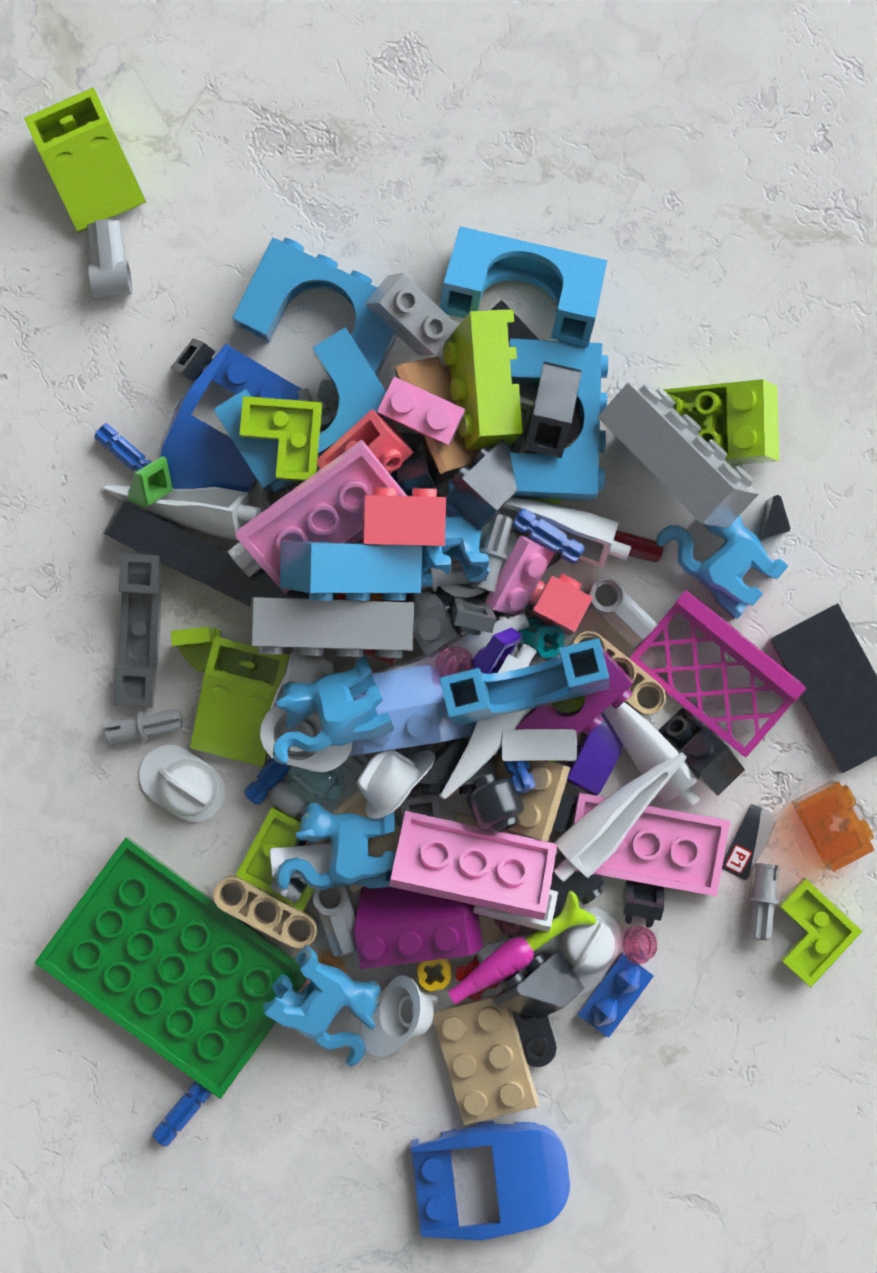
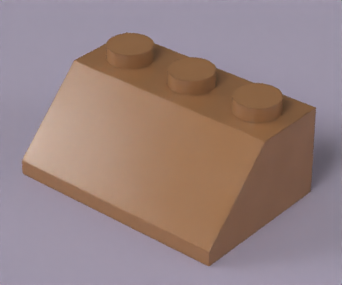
M438 356L395 366L397 378L457 405L450 393L452 379L449 365L442 366ZM458 428L449 447L419 433L427 453L437 468L440 484L453 479L465 465L472 469L474 465L471 464V461L482 450H466L464 437L460 436Z

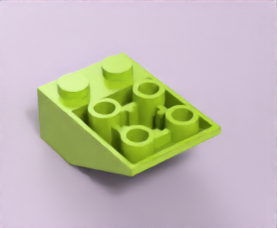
M94 87L24 118L42 160L78 233L87 230V224L93 223L96 220L111 219L147 203Z
M764 379L662 389L675 401L676 404L672 408L681 417L683 414H686L701 427L698 434L707 443L709 440H713L727 453L724 460L728 464L779 461L778 388L776 385Z
M214 636L204 673L190 748L264 767L268 753L263 748L260 738L261 723L266 714L271 710L274 697L286 673L290 655L259 654L258 647Z

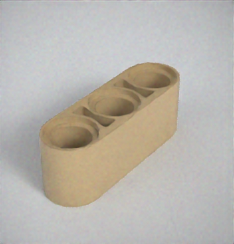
M586 631L580 633L572 640L570 645L577 644L582 639H600L601 647L604 648L616 663H620L626 668L628 676L633 680V685L629 688L633 694L626 702L642 715H651L663 708L666 702L664 688L596 632ZM643 687L651 688L656 694V702L649 709L643 708L637 700V694Z
M236 875L227 876L215 886L213 896L217 907L286 945L300 949L304 948L305 945L309 946L316 938L319 930L318 921L309 911L305 909L301 911ZM234 883L241 888L243 896L240 902L230 903L224 898L223 889L226 884ZM260 902H271L275 906L277 914L274 920L264 921L259 918L257 905ZM298 919L305 920L311 928L310 936L305 939L294 937L290 931L291 922Z

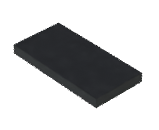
M838 603L770 638L769 640L785 670L806 686L800 698L840 773H845L877 756V675Z

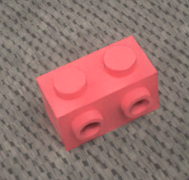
M372 409L318 458L317 465L320 469L324 468L361 440H363L389 474L397 470L414 452L397 428Z
M373 487L372 495H364L363 544L445 546L446 497H437V489L413 488V496H396L397 488Z
M561 574L558 578L551 576L547 583L540 580L528 601V604L533 606L530 615L541 619L548 625L554 624L560 627L565 634L570 636L576 631L593 597L580 591L579 589L582 584L564 574Z

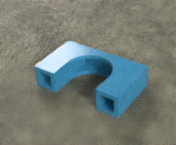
M460 226L444 279L439 308L447 315L465 318L470 311L479 310L482 295L491 285L508 280L527 282L547 292L556 305V316L551 339L588 347L597 315L607 260Z
M272 237L232 319L235 325L270 342L285 310L295 297L307 290L317 288L335 291L342 295L354 309L356 320L351 336L378 377L398 336L364 305L378 288L371 285L372 279L355 270L348 274L338 269V263L325 255L318 254L315 258L303 252L304 247L292 239L285 237L283 241Z
M346 327L312 347L316 358L339 395L336 417L332 424L320 434L318 458L370 410L373 409L377 412L386 394V390ZM247 389L213 410L264 491L268 492L273 489L277 493L290 486L294 481L276 479L278 440L240 437L243 396L251 397ZM382 416V417L385 418L388 422H391V421H392V420H390V419H388V418Z
M510 339L509 347H516L517 359L510 360L512 384L537 387L544 361L581 370L575 403L580 417V432L577 440L564 450L562 458L546 454L510 453L517 491L512 497L594 501L598 491H603L605 485V468H598L599 453H605L606 430H600V420L597 418L607 406V393L601 392V378H607L608 355H602V343L589 342V346L585 347L563 341Z
M597 638L559 648V656L521 669L484 674L479 668L440 677L448 717L456 726H461L610 689L609 674L600 639Z

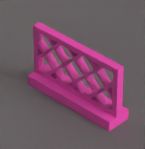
M688 589L683 592L672 608L629 658L656 680L669 695L745 758L806 689V686ZM677 613L690 622L692 638L669 640L668 624ZM695 627L707 637L696 638ZM664 630L665 641L654 642V640ZM713 641L720 647L721 663L699 665L697 642ZM692 643L694 665L672 667L670 645ZM665 645L666 668L652 669L640 659L650 646ZM725 652L728 653L736 661L726 662ZM743 666L750 672L751 687L728 689L726 667ZM722 667L724 689L701 691L699 669ZM695 670L696 692L680 693L674 688L672 672ZM668 672V682L658 673ZM755 677L766 686L755 687ZM772 690L784 700L775 712L758 714L757 691ZM751 692L753 714L731 716L729 694ZM724 694L726 716L710 718L703 712L702 696ZM686 697H697L698 707ZM769 718L759 730L758 719ZM754 719L755 735L744 746L733 737L731 721ZM727 721V731L716 722Z

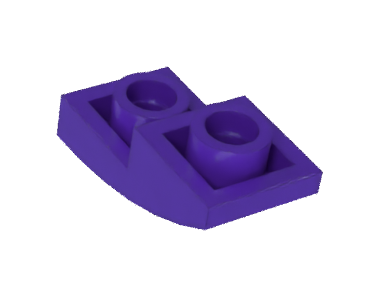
M603 712L600 716L604 720L592 732L584 735L582 743L577 745V759L570 761L568 765L570 771L567 782L595 796L600 794L624 746Z

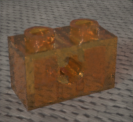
M831 780L791 801L826 869L836 871L875 851L870 842L874 839V834L864 818L858 819L853 809V806L857 804L855 797L846 784L841 786L839 781ZM832 815L843 819V822L839 824L840 832L829 829V826L833 824Z

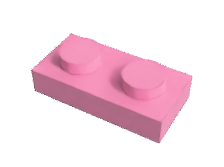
M394 376L377 413L449 447L465 413V409Z
M520 535L498 576L495 593H489L485 603L491 606L493 610L516 616L523 613L554 553L536 541Z

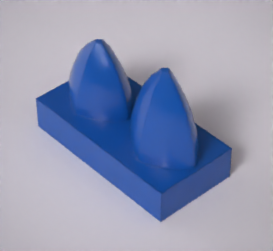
M621 952L601 982L579 1009L577 1015L609 1038L654 975Z

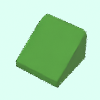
M162 456L134 473L128 492L129 502L146 508L173 491L166 457Z

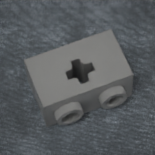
M404 273L387 275L364 304L418 355H435L458 327Z

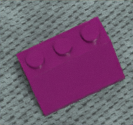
M363 886L361 888L354 928L360 969L470 956L483 949L484 945L479 915L473 913L474 905L395 887L372 889Z

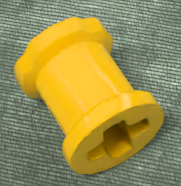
M446 958L419 962L417 965L419 984L429 991L444 989L451 979L449 960ZM437 963L441 964V974L443 977L440 979L435 976L432 980L427 979V969L425 967L427 965L434 967Z

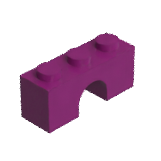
M602 647L609 674L610 689L585 695L583 705L578 710L570 713L560 712L551 704L535 707L515 727V730L574 729L576 730V735L581 731L588 735L604 720L600 714L607 707L612 705L617 709L633 694L629 690L633 685V680Z

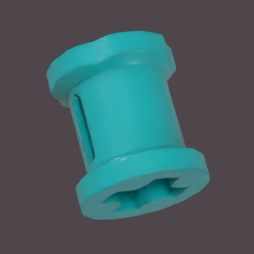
M527 617L528 628L535 629V633L529 631L528 628L517 631L522 635L518 645L520 647L523 644L529 645L543 658L556 657L560 653L559 648L564 647L565 644L563 630L554 624L545 625L537 617ZM545 642L551 644L552 647L546 646Z

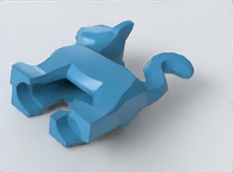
M449 481V494H450V492H451V491L454 489V487H455L454 485H452V484L450 483V481ZM397 482V484L404 492L411 493L413 495L412 490L404 487L399 482ZM447 502L446 515L448 517H445V546L422 545L421 587L432 586V574L428 573V569L434 567V569L443 570L444 574H450L451 558L459 560L468 582L486 581L490 571L487 554L480 553L479 551L481 530L479 531Z
M740 515L728 528L702 524L709 532L724 539L721 547L702 562L693 558L694 541L688 530L679 525H669L663 528L657 534L656 542L658 546L662 547L669 541L676 540L679 544L678 563L686 573L694 576L703 586L710 590L716 602L734 619H738L748 605L753 606L763 595L757 587L749 588L741 579L750 568L756 569L769 578L778 579L789 567L781 559L772 560L768 557L759 538L743 526Z
M365 656L358 659L355 668L348 672L326 674L311 683L289 681L284 685V692L280 696L281 699L276 702V705L279 709L284 710L287 716L285 722L287 729L291 730L308 718L314 711H318L321 732L316 737H310L301 732H287L275 742L272 754L275 761L284 765L288 763L287 750L292 746H297L309 752H316L330 746H342L356 740L373 739L395 731L388 712L378 715L376 707L383 701L378 686L375 684ZM367 692L366 696L361 699L353 700L360 694Z
M320 803L307 804L305 813L301 817L300 831L296 832V838L299 841L310 842L331 839L330 868L327 872L318 874L308 861L297 857L287 859L277 869L276 884L282 890L288 889L291 875L297 873L310 888L320 890L350 885H360L372 889L390 887L389 883L395 860V851H385L381 857L369 856L368 839L385 836V834L395 831L394 811L383 818L374 820L354 813L333 815L324 810Z
M305 945L295 957V960L300 965L302 974L310 983L302 992H299L292 988L290 978L281 974L272 985L277 997L271 1002H265L263 1005L264 1014L281 1026L297 1030L306 1038L312 1039L316 1045L327 1050L343 1046L350 1047L351 1051L346 1059V1064L354 1066L364 1057L366 1051L364 1040L355 1033L345 1031L329 1035L326 1030L343 1006H347L358 1020L373 1030L376 1024L372 1016L379 1006L381 987L376 981H354L340 968L319 963L318 955L309 946Z

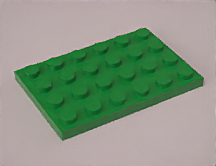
M125 837L34 962L219 1099L223 1097L276 1023V1021L265 1015L263 1010L265 1002H271L277 997L272 988L273 983L281 974H284L290 978L292 988L299 991L307 980L302 974L300 965L295 958L247 923L222 911L217 907L214 899L129 837Z

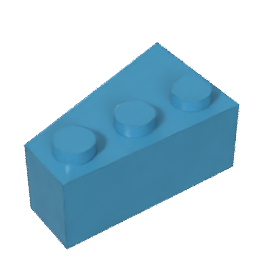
M281 541L280 588L308 592L309 600H333V593H346V600H370V593H382V600H406V593H421L422 545Z

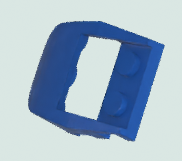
M224 344L179 401L168 430L162 440L158 458L163 456L167 459L173 489L218 487L247 492L249 494L258 481L233 440L192 415L211 381L235 395L247 389L251 397L298 400L299 395L297 392L303 390L301 387L294 385L235 350L230 345Z
M494 1121L478 1122L476 1126L459 1130L455 1128L441 1132V1138L420 1144L419 1138L411 1140L421 1237L481 1241L547 1225L561 1213L566 1205L570 1192L566 1150L558 1135L544 1125L535 1122L515 1121L514 1124H496ZM492 1145L500 1222L459 1226L451 1149Z

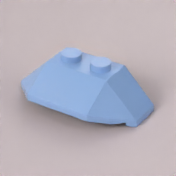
M430 664L372 673L375 684L378 686L383 701L376 707L378 715L388 712L395 731L373 739L353 741L352 751L349 756L472 736L477 722L456 726L448 717L439 679L446 675ZM367 692L360 694L353 700L361 699L366 696Z

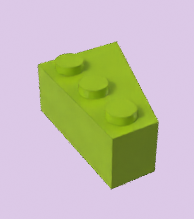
M513 309L470 311L444 343L443 359L445 364L449 365L452 379L450 383L451 397L456 401L457 406L465 409V413L458 426L460 436L464 437L466 450L483 449L485 446L494 448L502 439L510 446L523 433L519 384H512L510 360L517 359L516 347H509L507 323L514 322Z

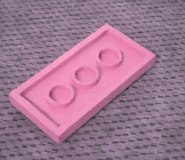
M361 440L236 531V538L280 588L281 541L356 543L363 538L364 495H372L373 487L397 488L396 496L407 495L363 440ZM280 588L284 594L289 591V589Z
M578 792L573 825L607 797ZM648 805L628 831L617 850L593 874L717 897L730 821Z
M405 811L389 886L544 920L557 844L504 832L492 834L490 830H482L477 826Z

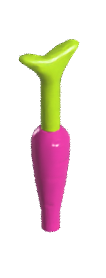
M569 891L564 908L560 915L552 920L549 932L537 930L525 939L523 937L511 938L490 954L461 983L447 993L456 1005L468 996L514 975L530 964L535 950L570 927L596 924L595 916L579 908L576 894Z

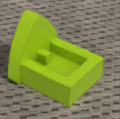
M200 627L170 631L172 646L178 647L183 657L197 671L205 672L214 636L221 637V630L212 627Z

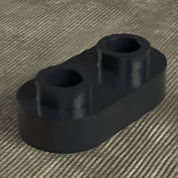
M512 1011L527 1064L532 1067H543L549 1064L556 1055L557 1045L548 1015L538 1019L531 1016L522 1017L518 1012ZM536 1041L542 1042L545 1045V1049L541 1054H534L530 1050L531 1045Z

